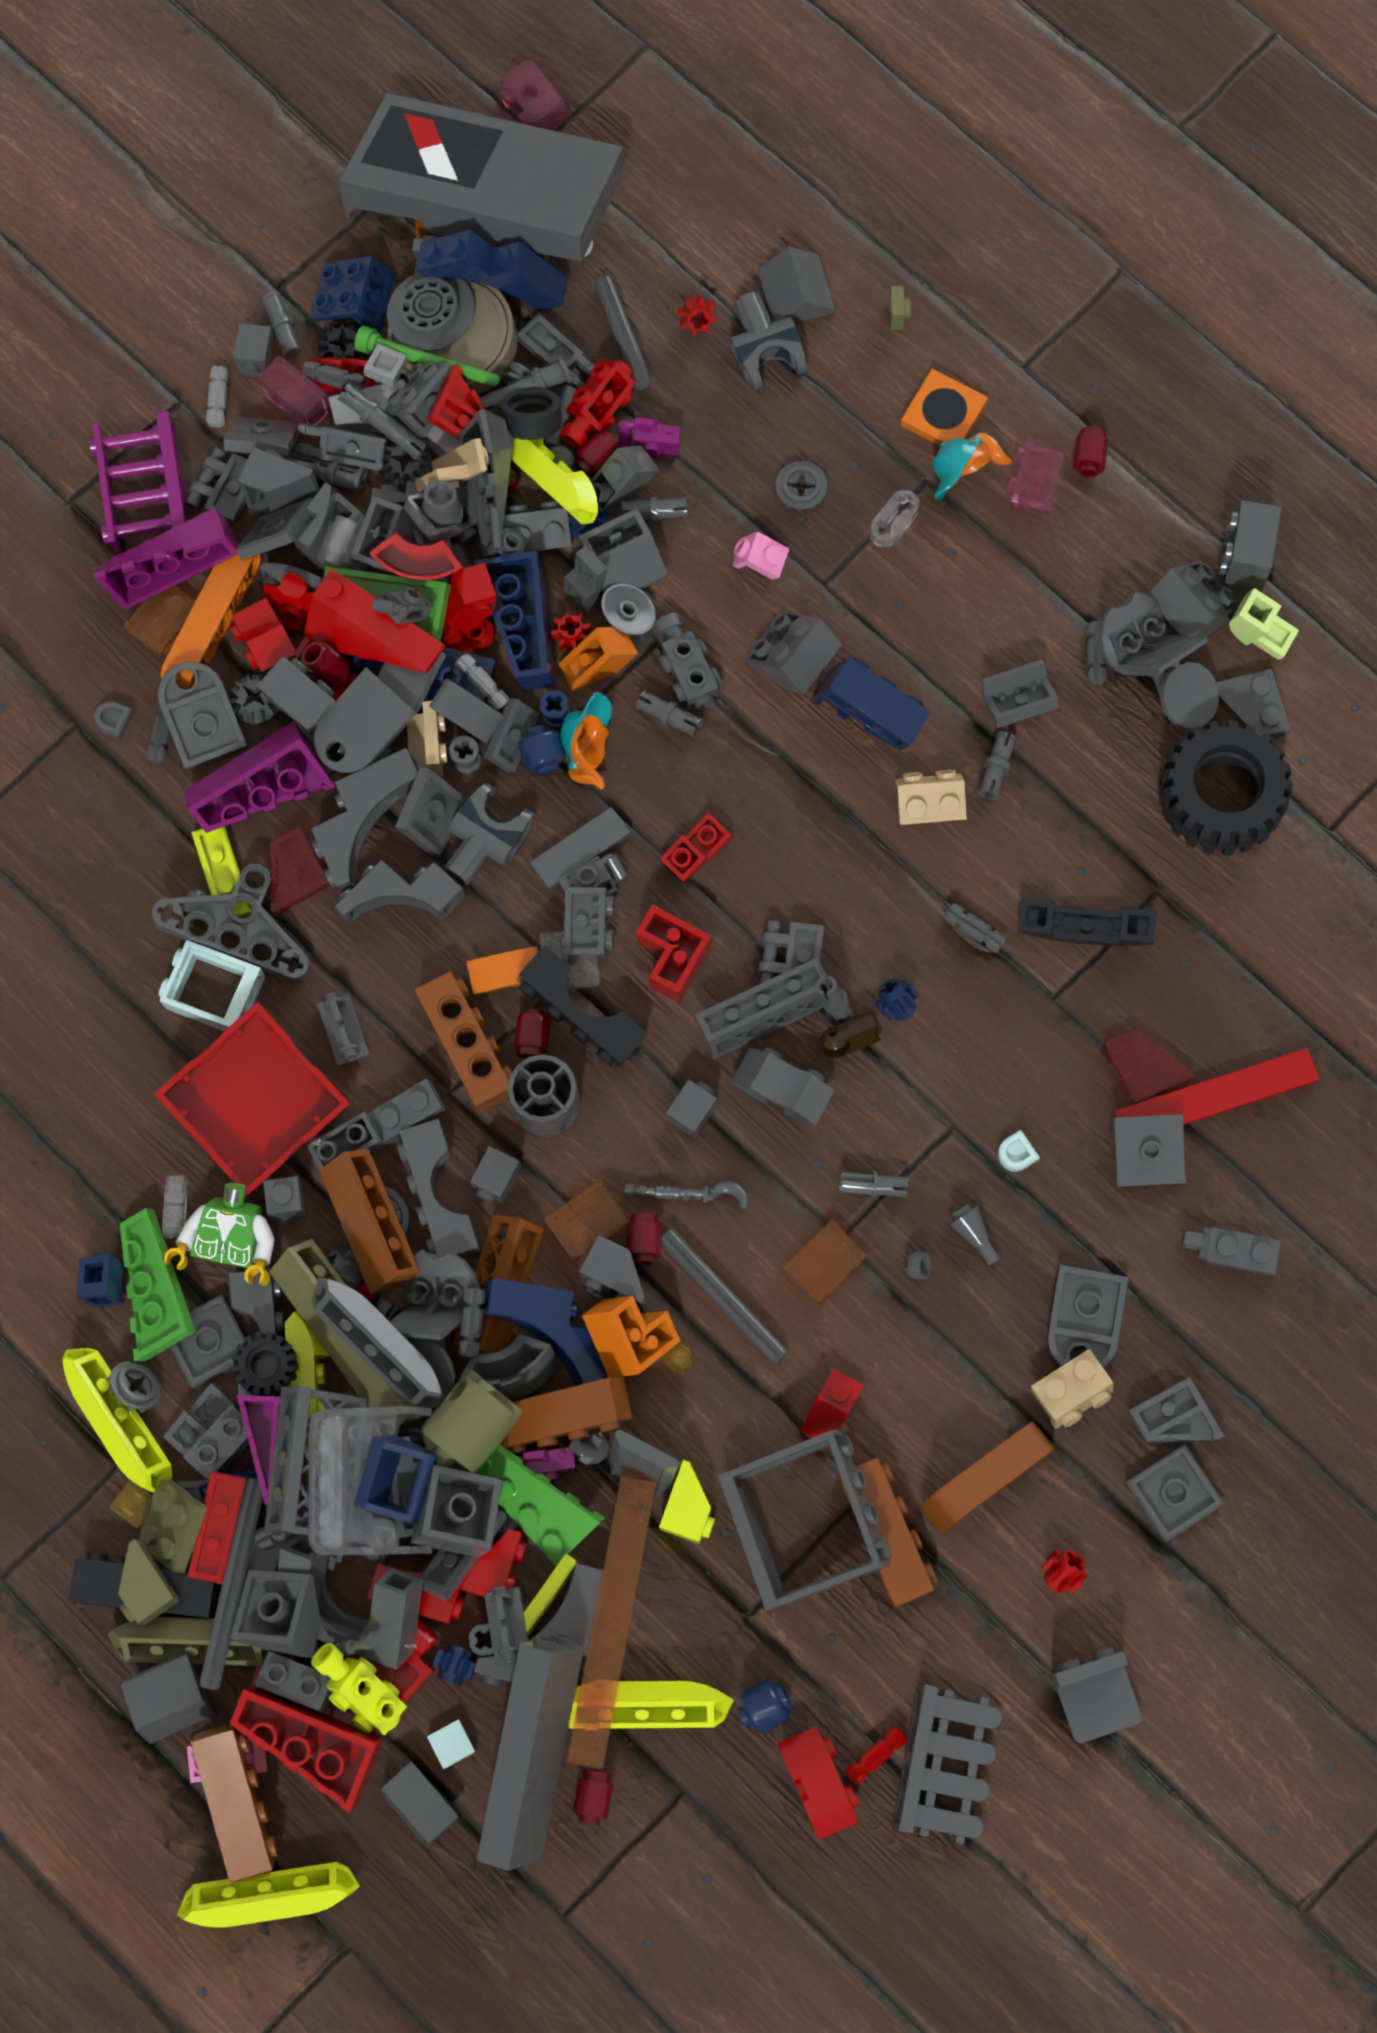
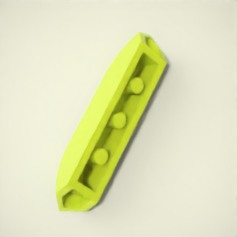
M513 438L511 460L579 523H593L598 514V502L594 487L583 471L573 472L561 460L556 465L552 461L556 456L543 444L544 438L537 440Z
M296 1310L285 1322V1339L296 1352L298 1357L296 1360L299 1363V1370L295 1372L297 1375L295 1382L292 1380L289 1385L312 1387L311 1389L321 1391L320 1385L326 1384V1371L324 1363L319 1364V1359L329 1357L330 1355ZM311 1398L310 1414L316 1421L327 1410L319 1399ZM326 1425L319 1426L325 1435ZM311 1433L308 1436L307 1451L310 1456H313L323 1446L315 1434ZM323 1456L315 1462L320 1471L323 1470ZM309 1468L306 1470L307 1477H309L311 1471Z
M91 1348L66 1350L62 1358L68 1386L77 1404L120 1470L138 1486L155 1493L160 1478H172V1465L136 1409L128 1411L126 1404H117L118 1397L115 1394L109 1393L111 1384L107 1379L111 1374V1370L98 1350Z
M690 1681L589 1683L576 1687L568 1727L570 1729L716 1727L725 1720L734 1699L715 1688Z
M338 1862L261 1873L229 1882V1879L197 1883L193 1884L185 1893L177 1916L187 1922L201 1926L232 1927L308 1915L332 1907L355 1892L360 1885L350 1869Z

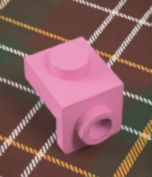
M757 531L739 539L734 548L735 558L732 566L737 569L748 566L764 576L775 580L780 577L789 548Z

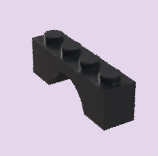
M544 945L519 973L516 980L521 984L518 988L531 1000L537 997L546 1005L544 1011L555 1021L560 1022L564 1020L571 1026L570 1033L584 1045L587 1042L592 1044L598 1050L595 1053L596 1056L606 1065L611 1067L615 1064L619 1068L648 1033L623 1011L610 1017L599 1018L587 1015L579 1010L572 1002L567 989V978L571 966Z

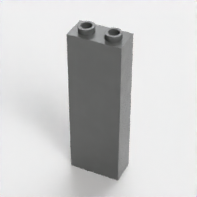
M552 1633L549 1638L535 1636L534 1641L520 1643L477 1861L510 1871L542 1860L584 1646L573 1643V1637L569 1635Z

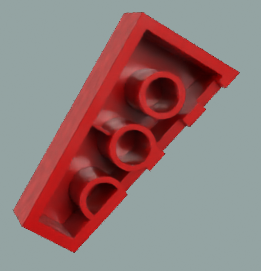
M254 1685L243 1689L230 1721V1725L265 1751L271 1752L284 1762L286 1767L293 1772L299 1773L311 1782L313 1787L339 1803V1806L349 1814L358 1808L384 1741L383 1738L371 1733L367 1734L354 1726Z

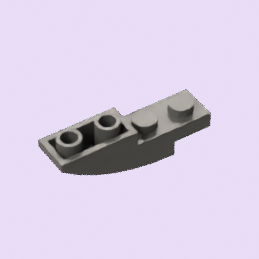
M425 1079L371 1112L364 1111L308 1144L307 1147L320 1170L342 1152L368 1148L372 1155L401 1140L399 1131L420 1125L446 1109L431 1080Z

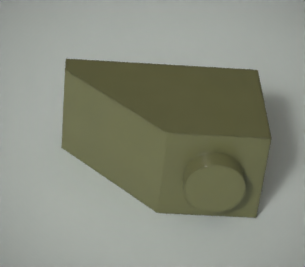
M137 1539L131 1541L128 1545L118 1592L123 1601L119 1607L130 1623L136 1621L137 1624L145 1626L178 1603L180 1599L143 1542Z

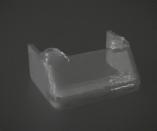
M394 1406L323 1409L313 1415L309 1424L308 1538L314 1552L320 1555L432 1554V1546H399V1531L391 1520L373 1518V1512L354 1505L373 1437L384 1435L397 1436L399 1432V1417L432 1416V1408Z

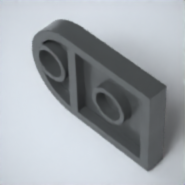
M186 662L174 666L164 675L158 689V700L185 769L247 746L223 682L214 670L201 663ZM183 670H189L195 676V684L188 690L181 689L176 682L177 675Z
M365 667L317 724L314 732L316 753L320 760L332 770L346 774L355 773L373 764L417 712L369 668ZM341 743L345 748V755L340 761L333 762L329 757V749L333 744Z
M1059 1265L1047 1334L1049 1353L1059 1367L1071 1361L1070 1352L1077 1347L1084 1348L1085 1350L1090 1349L1103 1368L1110 1363L1118 1346L1129 1277Z

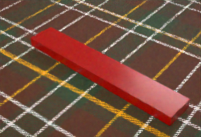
M1308 1048L1115 1110L1113 1115L1114 1117L1183 1114V1126L1317 1083L1320 1079Z

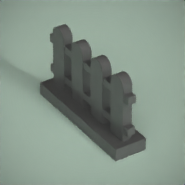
M917 1684L891 1829L913 1834L915 1826L919 1827L918 1835L926 1837L929 1836L930 1830L954 1834L953 1842L964 1844L965 1837L977 1838L983 1832V1823L980 1818L969 1815L972 1801H984L989 1796V1785L984 1780L976 1779L978 1764L989 1765L995 1760L996 1751L994 1747L989 1743L982 1742L984 1728L994 1729L1001 1724L1002 1714L997 1708L988 1706L989 1698L979 1697L978 1703L954 1699V1691L943 1689L942 1696H939V1687ZM934 1717L938 1718L936 1732L931 1731ZM949 1720L973 1725L971 1740L946 1735ZM927 1753L932 1754L930 1768H925ZM942 1757L966 1761L965 1776L940 1771ZM921 1790H925L923 1805L918 1804ZM936 1793L961 1798L959 1813L934 1808Z

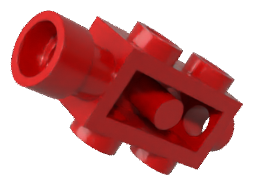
M602 360L593 367L591 376L583 387L574 393L573 400L566 408L574 417V420L571 423L568 422L559 433L564 442L575 449H580L588 439L587 433L589 431L600 432L607 430L613 425L615 421L614 412L619 406L626 405L633 397L631 389L636 382L630 377L633 371L629 365L621 360Z

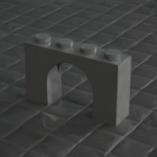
M295 1535L280 1548L277 1572L302 1573L313 1576L321 1619L317 1640L321 1643H333L335 1645L347 1640H361L363 1636L372 1634L377 1639L376 1647L370 1650L359 1649L353 1655L365 1657L378 1662L384 1667L397 1670L414 1653L423 1579L391 1568L374 1583L370 1619L351 1617L336 1606L326 1587L325 1578L329 1544L305 1535Z

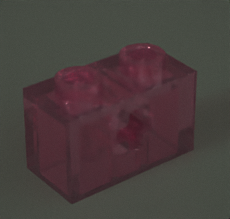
M531 58L500 77L502 91L499 92V95L508 109L512 107L516 111L519 123L553 130L568 120L566 103Z
M280 355L257 377L263 395L297 422L318 425L331 411L326 392Z

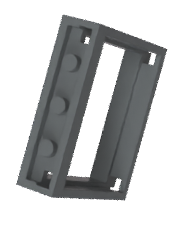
M842 1430L828 1431L718 1475L766 1611L779 1609L891 1566L888 1558L891 1557L890 1546L886 1538L880 1536L876 1525L879 1522L877 1510L873 1503H868L864 1492L866 1488L864 1475L854 1465L851 1457L854 1454L853 1445L846 1434L843 1435ZM831 1447L871 1560L785 1593L745 1480L824 1448Z

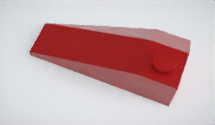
M330 569L311 597L304 634L315 642L328 644L339 654L354 655L360 659L376 660L389 663L391 666L427 674L446 646L413 623L398 625L388 614L373 611L374 596L333 569Z

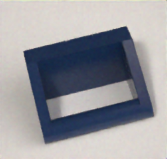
M396 1435L374 1436L354 1505L367 1511L409 1523H417L436 1454ZM401 1454L420 1459L406 1509L388 1501Z

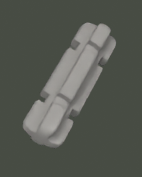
M213 366L210 371V379L212 380L209 383L207 404L209 410H207L206 421L209 427L222 428L225 425L224 412L226 411L228 391L226 384L229 380V372L224 366Z
M465 653L455 662V667L462 674L465 673L468 676L466 679L483 698L487 697L489 699L487 702L493 709L500 710L509 701V697L502 689L498 690L496 688L498 685L481 666L477 667L475 665L476 661L469 653Z

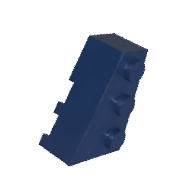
M848 657L829 669L810 702L819 706L824 701L839 710L837 716L846 721L849 716L853 717L866 726L865 732L900 751L912 744L930 714L928 710L923 708L924 704L919 699L901 693L896 689L897 686L893 681L883 676L878 677L869 670L868 664L858 658L852 659Z

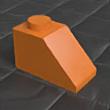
M597 627L558 665L571 690L578 691L619 672L638 653L628 634H624L614 627Z

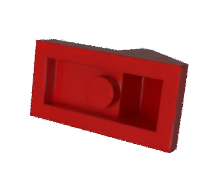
M833 1369L819 1396L816 1397L800 1432L813 1438L831 1430H841L864 1385Z

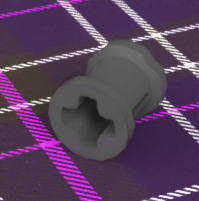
M460 736L451 742L449 753L457 772L471 774L477 771L482 761L477 742L469 736ZM467 751L471 752V755L465 756Z
M489 1624L475 1626L469 1634L470 1648L479 1656H494L492 1647L484 1646L481 1650L478 1647L481 1644L478 1638L479 1634L484 1633L488 1635L490 1633Z

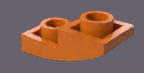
M529 947L467 961L473 994L480 995L507 987L519 986L521 983L516 979L519 973L538 953V947Z

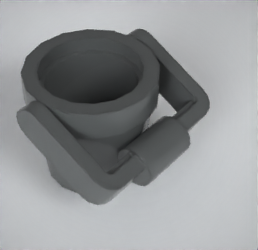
M435 481L426 487L424 493L408 496L404 509L430 540L437 541L460 534L462 531L460 526L463 522V507L452 484L446 481Z

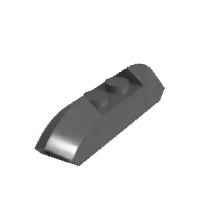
M318 1277L312 1297L313 1310L412 1410L425 1412L437 1408L444 1400L443 1391L433 1369L423 1355L360 1293L340 1282Z

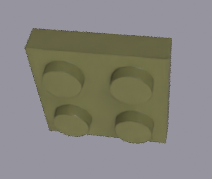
M160 1478L157 1490L152 1497L146 1522L141 1528L139 1541H142L149 1553L169 1570L175 1573H185L207 1506L175 1481Z

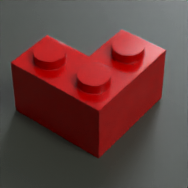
M651 905L636 931L637 944L661 956L649 976L650 988L680 1004L712 948L711 935Z

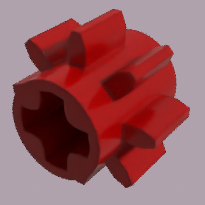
M698 293L697 297L692 298L685 296L683 307L676 308L678 315L683 317L678 321L681 329L689 326L692 336L702 331L709 333L708 327L710 323L717 322L716 315L711 312L715 308L713 301L709 300L705 303L701 293Z
M567 610L565 616L561 619H553L554 626L558 630H553L551 637L552 640H560L558 644L560 651H563L565 648L574 650L587 637L585 634L592 632L591 624H583V613L576 616L570 614ZM574 629L575 634L569 635L567 630Z
M1055 1549L1046 1558L1047 1561L1041 1567V1569L1046 1571L1043 1576L1045 1583L1051 1590L1057 1593H1062L1068 1589L1073 1595L1088 1577V1574L1084 1572L1086 1564L1083 1558L1072 1550H1067L1062 1554L1058 1549Z

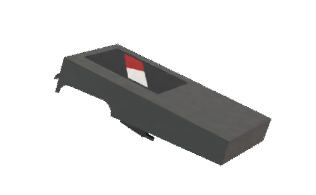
M386 93L340 178L334 196L341 192L345 216L348 219L351 217V211L355 209L412 218L421 222L428 229V232L432 234L447 236L471 230L490 245L503 246L521 242L534 253L582 262L625 173L624 148L618 145Z

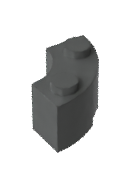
M765 1047L764 1051L749 1048L731 1084L763 1104L768 1100L785 1108L783 1114L816 1126L835 1091L824 1083L826 1078L813 1069L803 1071L782 1060L783 1056L771 1048Z
M519 1334L511 1345L499 1352L490 1354L479 1353L477 1357H471L460 1379L472 1369L513 1402L541 1387L555 1372L559 1363L551 1344Z

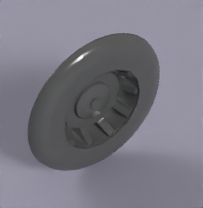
M420 273L414 274L396 288L389 300L387 308L389 328L396 339L405 346L421 351L443 349L459 340L468 330L474 316V297L469 286L462 279L424 277Z

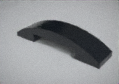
M1021 898L1018 933L1049 940L1088 945H1153L1157 911L1123 908L1122 911L1058 906L1055 905V901Z

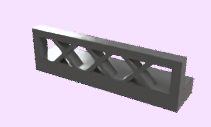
M818 958L812 959L695 1014L696 1022L706 1039L713 1060L822 1009L821 996L817 993L815 985L823 976H826L828 982L829 980Z

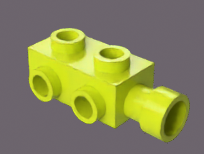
M333 1643L325 1644L315 1653L311 1661L312 1666L322 1675H328L331 1678L325 1685L332 1692L329 1700L342 1711L350 1709L356 1715L352 1722L360 1730L367 1734L374 1731L386 1735L388 1731L398 1724L400 1715L407 1706L398 1698L400 1692L394 1685L386 1680L381 1681L375 1675L377 1669L369 1661L362 1657L359 1660L349 1657L344 1660L343 1653ZM361 1682L364 1683V1687H358V1686H359V1684H360Z

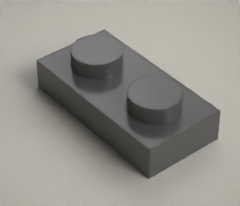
M509 698L502 712L504 717L494 731L484 757L506 772H515L521 760L518 742L526 737L525 730L535 727L540 714L517 698Z

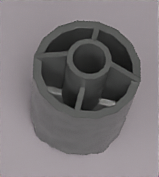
M541 1054L528 1057L516 1066L510 1075L507 1090L514 1114L522 1127L535 1135L545 1138L553 1137L571 1127L579 1115L581 1101L574 1074L568 1065L554 1056Z

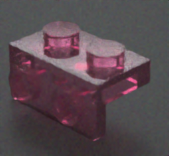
M1028 436L1026 446L1019 445L1014 463V465L1020 466L1018 475H1011L1007 489V494L1012 495L1010 507L1048 516L1064 452L1033 445L1034 437Z

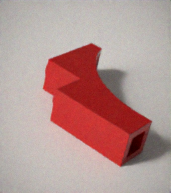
M508 1528L503 1536L491 1547V1550L479 1557L448 1602L422 1590L419 1615L452 1625L454 1618L460 1619L466 1599L461 1598L463 1591L485 1598L484 1594L492 1593L493 1588H515L517 1577L512 1576L515 1563H522L528 1543L523 1542L524 1534ZM378 1564L367 1599L372 1600L374 1583L391 1569L390 1567ZM402 1571L404 1573L410 1574L418 1578L422 1574L417 1572Z

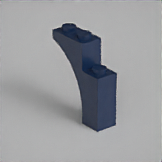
M471 230L421 242L416 270L424 277L457 278L494 287L517 297L537 311L563 306L567 277L521 242L494 248Z
M492 1278L484 1283L486 1296L485 1304L481 1305V1309L484 1310L483 1317L515 1324L531 1332L543 1342L551 1344L553 1351L566 1367L574 1386L607 1378L604 1376L605 1367L588 1329L569 1326L570 1322L574 1321L577 1310V1303L573 1301L574 1291Z

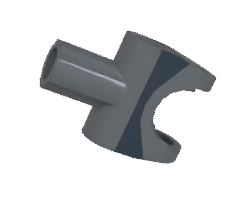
M746 293L734 302V307L745 332L730 337L729 342L738 368L749 387L753 391L763 388L759 373L760 368L765 362L773 359L786 362L791 369L794 368L798 376L806 373V361L801 339L792 318L789 316L772 322L760 293Z
M489 783L480 786L465 801L449 826V832L463 840V842L443 869L453 879L468 886L488 857L501 866L506 867L523 846L536 817L535 813L525 809L520 816H516L506 823H498L488 817L489 803L495 795L496 788Z

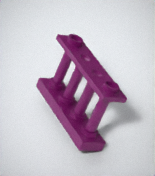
M169 411L156 413L157 425L152 426V429L105 437L99 423L92 424L94 436L89 437V445L92 455L97 456L106 524L101 525V532L104 543L110 544L115 554H121L119 538L170 530L174 526L189 521L175 425ZM152 442L161 446L162 454L157 455L155 459L109 466L107 450ZM157 471L160 474H165L166 483L161 484V488L113 496L111 479ZM157 501L169 503L170 513H166L165 517L122 525L117 524L115 510L117 508Z

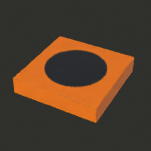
M931 369L902 417L900 426L939 446L941 443H947L952 439H966L987 405L988 397Z

